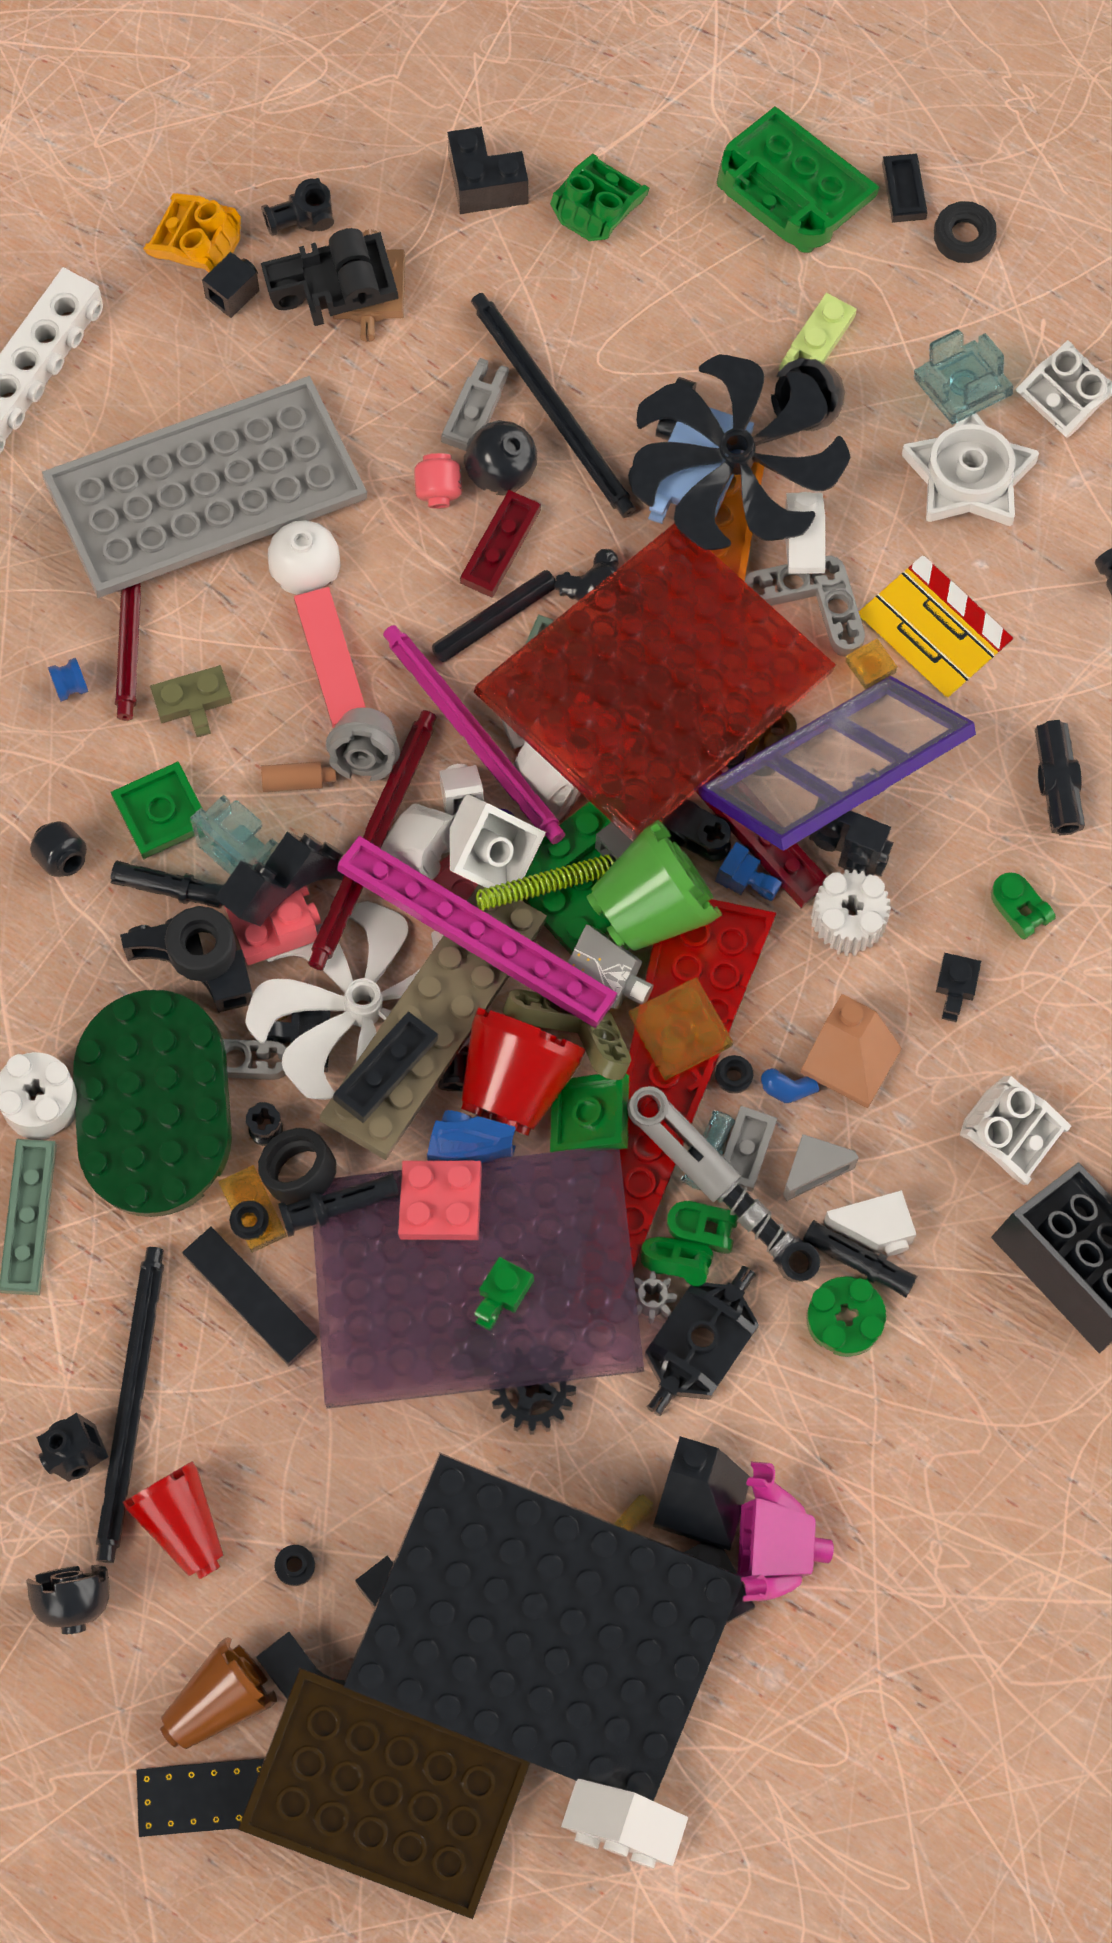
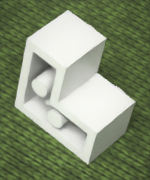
M578 1779L561 1827L576 1833L574 1841L598 1849L600 1842L605 1843L603 1849L627 1857L628 1852L633 1853L630 1861L654 1869L656 1862L673 1866L688 1817L637 1793Z

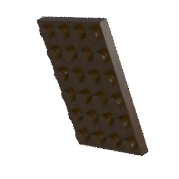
M299 1668L239 1823L238 1830L473 1919L531 1762L345 1688L343 1684Z

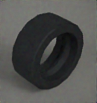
M294 1128L275 1136L263 1148L258 1160V1174L272 1196L288 1205L309 1198L310 1193L320 1192L322 1196L331 1186L336 1175V1159L329 1146L319 1134L311 1129ZM306 1151L316 1152V1160L313 1167L306 1175L290 1182H280L278 1180L282 1166L291 1157Z

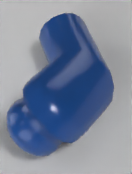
M773 1068L767 1069L761 1076L764 1091L783 1103H792L819 1092L817 1081L807 1076L793 1081Z

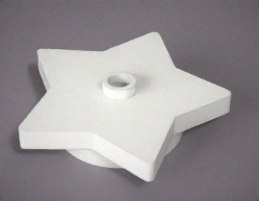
M968 409L954 427L944 431L938 438L904 444L902 450L903 458L927 483L926 521L932 522L971 512L1007 526L1013 525L1015 517L1013 486L1036 464L1039 452L1034 449L1009 443L999 432L987 427L973 409Z

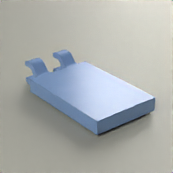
M710 408L724 433L733 429V415ZM678 421L668 441L719 448L695 429ZM749 421L745 429L750 434L753 432L754 423ZM735 449L730 452L734 454H741L744 451L740 449ZM721 462L684 469L666 477L659 484L654 506L649 507L651 513L648 519L662 524L670 504L678 505L682 497L700 480L718 468ZM733 474L730 476L718 499L715 517L734 476Z

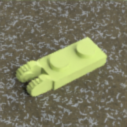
M826 293L791 344V348L779 366V371L787 363L798 358L816 359L824 363L855 318L857 309Z

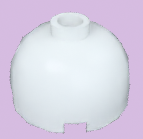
M307 520L289 523L281 527L272 537L268 548L270 574L286 592L296 595L321 589L330 581L332 584L337 578L341 566L339 547L331 532L319 523Z

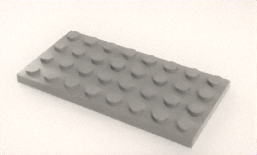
M310 376L42 471L43 480L97 598L274 534L281 527L294 521H309L367 499L365 486Z

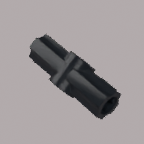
M1051 720L1037 725L1035 728L1040 760L1038 765V784L1041 795L1046 796L1051 833L1059 834V836L1072 835L1077 831L1083 830L1085 826L1079 793L1082 786L1081 768L1078 760L1073 758L1068 723L1061 722L1060 720Z

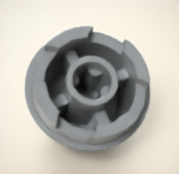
M355 708L346 712L326 739V748L330 755L329 763L331 767L351 779L352 774L371 776L370 781L380 780L392 771V766L398 761L400 755L392 721L384 713L371 708Z

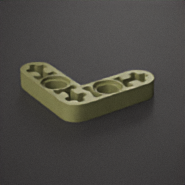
M520 989L510 991L503 1007V1013L506 1016L535 1027L578 1033L590 1063L598 1074L612 1080L624 1078L631 1062V1056L609 1010L595 1029L537 992Z

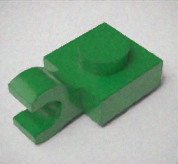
M499 1257L479 1288L480 1295L485 1297V1299L480 1303L474 1314L478 1317L476 1324L490 1331L503 1308L515 1313L534 1282V1274Z

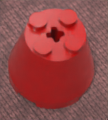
M478 1007L472 1021L461 1109L475 1116L515 1126V1132L529 1136L531 1129H535L581 1065L586 1050L568 1040L562 1039L561 1041L556 1036L525 1022L492 1010L488 1013L485 1009Z

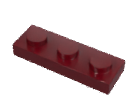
M508 490L462 572L460 584L493 598L541 511V504Z

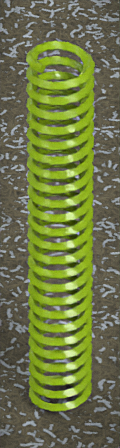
M606 854L604 857H595L593 860H584L582 863H573L566 867L562 866L555 870L551 869L544 873L540 872L533 876L529 875L528 878L523 877L522 879L518 878L517 881L512 880L511 882L507 881L505 884H496L494 887L490 886L489 889L486 887L483 890L479 889L476 894L478 908L484 911V909L489 910L491 906L494 909L496 905L500 907L501 904L506 905L507 902L511 904L512 901L517 902L518 899L522 901L523 898L528 899L529 896L533 898L534 895L539 896L540 893L544 895L545 892L550 893L551 890L555 892L556 889L561 890L562 887L566 889L567 886L572 887L573 884L577 886L578 883L583 884L584 881L588 883L589 880H599L610 868L606 858L610 860L611 864L614 863V860Z

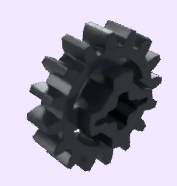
M531 1346L530 1354L524 1356L523 1352L517 1348L515 1349L514 1361L505 1356L502 1358L504 1371L495 1369L493 1371V1378L499 1381V1384L490 1385V1394L499 1395V1397L492 1402L493 1409H504L500 1416V1420L503 1423L511 1418L515 1420L514 1431L518 1432L522 1425L525 1424L528 1425L530 1435H534L536 1425L542 1424L544 1430L549 1432L551 1430L550 1420L554 1419L561 1424L564 1422L562 1409L572 1411L573 1403L566 1396L576 1395V1387L566 1383L573 1379V1371L562 1372L565 1359L562 1357L553 1362L551 1360V1349H547L543 1356L537 1355L536 1346ZM534 1365L532 1370L524 1373L517 1372L522 1367ZM549 1371L557 1379L560 1392L550 1386L547 1379ZM533 1383H538L540 1393L535 1392L532 1398L526 1396L525 1387L530 1388ZM506 1388L517 1396L518 1404L516 1409L507 1398ZM542 1407L549 1408L548 1411L542 1414L531 1415L536 1409Z

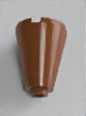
M227 1637L219 1642L161 1716L164 1725L160 1728V1731L167 1742L174 1748L180 1745L184 1749H188L271 1708L277 1702L275 1691L273 1690L267 1695L262 1686L268 1681L263 1671L240 1645L234 1649L230 1647L231 1638Z

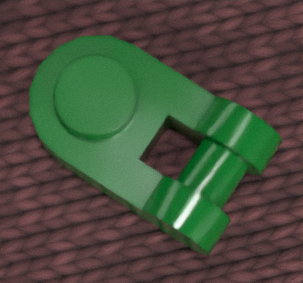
M1004 873L995 880L991 890V899L1020 938L1027 939L1035 933L1034 929L1041 924L1046 926L1056 919L1051 906L1040 898L1028 881L1017 873ZM1025 906L1032 912L1027 916L1019 912Z
M681 1201L671 1207L667 1215V1228L674 1239L704 1244L715 1252L729 1254L734 1243L731 1239L732 1230L737 1227L739 1217L736 1214L730 1215L731 1210L693 1201ZM706 1221L718 1224L716 1234L704 1231Z
M666 1237L649 1238L642 1244L641 1263L649 1271H654L655 1274L683 1277L687 1283L693 1286H700L706 1282L709 1273L708 1268L711 1266L714 1257L712 1249L704 1244Z

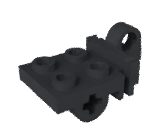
M342 229L330 237L328 246L317 248L316 243H312V252L307 254L304 246H300V253L261 263L268 293L274 307L278 310H291L300 306L305 298H307L315 326L324 324L321 311L328 308L330 316L399 299L381 232L363 236L359 229Z

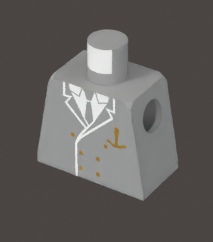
M586 924L568 963L617 993L616 1000L610 1008L619 1009L625 997L644 1005L654 985L636 976L642 961L624 947H619L612 938L598 928Z

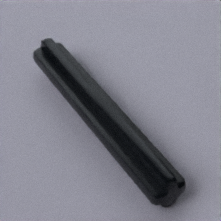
M543 570L433 643L432 651L440 662H446L553 591L556 579L550 571Z

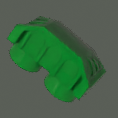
M592 153L573 169L564 183L553 193L550 205L563 226L588 241L606 240L624 218L642 203L648 195L650 188L646 185L642 186L599 160L598 156Z

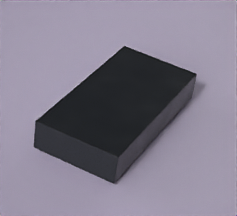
M917 153L883 156L882 168L892 223L926 220L928 212Z

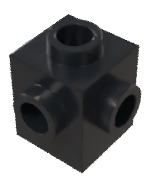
M77 1412L67 1419L53 1423L48 1431L36 1437L42 1453L39 1454V1459L45 1470L49 1474H56L68 1482L85 1476L90 1471V1468L109 1457L96 1425Z

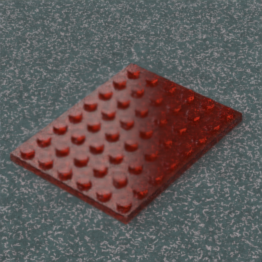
M674 523L476 684L474 693L628 838L634 841L656 820L663 821L833 672L836 664L714 553L697 546L683 535Z

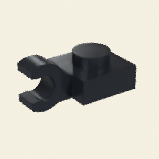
M944 952L936 987L937 993L946 995L942 1019L957 1022L963 999L973 1001L982 961Z

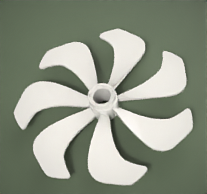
M369 901L357 903L349 917L359 923L367 934L369 955L365 978L353 981L347 960L339 943L333 957L328 959L323 970L345 993L344 996L291 979L267 980L261 983L252 995L245 1024L250 1033L260 1043H265L276 1020L283 1016L302 1011H345L300 1035L284 1051L282 1057L283 1070L292 1083L307 1098L328 1100L333 1097L335 1092L324 1074V1066L332 1048L353 1024L361 1027L356 1056L357 1062L377 1033L374 1023L377 1022L379 1017L386 1020L391 1010L382 1008V1001L401 998L419 972L418 970L400 983L382 992L380 991L376 982L386 971L405 942L408 934V925L402 915ZM322 924L315 926L317 935L320 931ZM437 931L431 933L433 950L443 937ZM314 942L266 960L272 962L284 957L298 956L309 961ZM365 1000L369 1001L370 1003L367 1005H359L356 1002ZM470 1036L462 1048L470 1042Z

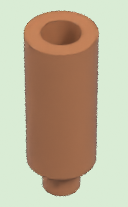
M321 761L261 765L263 792L322 789L323 782H336V771L332 767H322Z

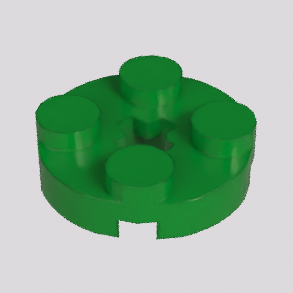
M848 1276L836 1277L823 1283L813 1293L806 1315L807 1326L813 1340L821 1347L823 1346L827 1350L832 1351L833 1354L841 1357L857 1356L870 1350L881 1337L886 1322V1309L880 1294L868 1280ZM841 1307H848L849 1311H855L857 1316L852 1320L853 1325L846 1326L844 1321H837L835 1315L840 1314Z

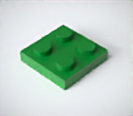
M179 761L111 791V796L143 860L211 829L210 822Z
M600 1074L571 1078L551 1105L550 1153L558 1158L628 1148L627 1108L629 1103V1075L625 1074L624 1078L620 1080L608 1079Z

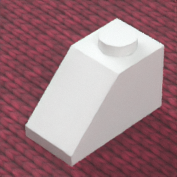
M786 493V510L815 512L814 521L804 535L785 539L788 573H825V509L823 493Z
M454 764L446 770L439 771L445 813L456 815L466 794L484 801L483 787L476 765Z
M902 1190L827 1211L824 1219L826 1228L875 1254L885 1251L887 1256L903 1253L909 1249L908 1245L913 1243L916 1236Z

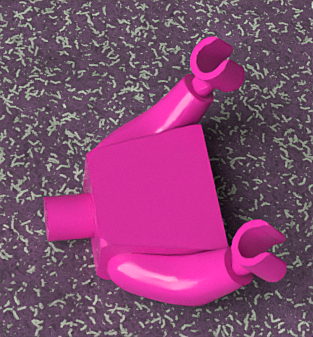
M751 1461L750 1466L753 1467L754 1474L753 1478H747L746 1484L752 1486L755 1499L741 1505L737 1574L742 1576L741 1582H744L746 1586V1596H743V1601L762 1602L781 1597L799 1587L802 1583V1577L812 1574L814 1562L830 1563L833 1557L834 1544L831 1539L815 1537V1518L806 1514L801 1503L775 1483V1468L773 1464Z

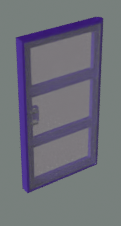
M888 676L699 787L698 792L703 800L784 851L976 735L975 724L968 718L898 679Z

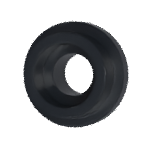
M737 1055L723 1058L718 1063L715 1071V1079L719 1087L728 1093L734 1094L748 1089L754 1076L753 1068L749 1061ZM731 1070H736L740 1073L741 1078L737 1081H732L728 1078L727 1073Z
M244 1201L234 1207L230 1214L229 1222L236 1236L244 1240H254L266 1232L269 1226V1216L265 1207L260 1203ZM247 1216H254L257 1218V1222L252 1227H245L242 1224L243 1219Z
M301 1545L287 1546L278 1553L275 1559V1572L278 1578L286 1585H303L314 1574V1557L307 1548ZM292 1558H298L302 1561V1567L297 1572H291L287 1569V1563Z

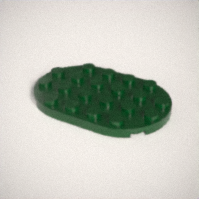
M143 990L133 992L111 1002L85 1028L74 1056L73 1080L77 1092L75 1117L80 1166L85 1178L94 1191L115 1208L143 1217L170 1215L190 1207L204 1197L203 1193L211 1186L217 1176H221L229 1158L232 1128L227 1057L224 1041L218 1027L210 1016L198 1004L183 995L165 990Z

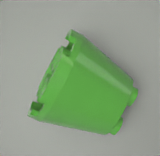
M658 820L646 827L592 887V893L586 896L598 915L603 914L611 923L607 927V931L619 947L623 945L626 950L631 948L633 951L708 925L722 915L717 906L714 908L708 902L714 896L684 850L682 851L675 842L672 843L668 838L671 836L670 832Z

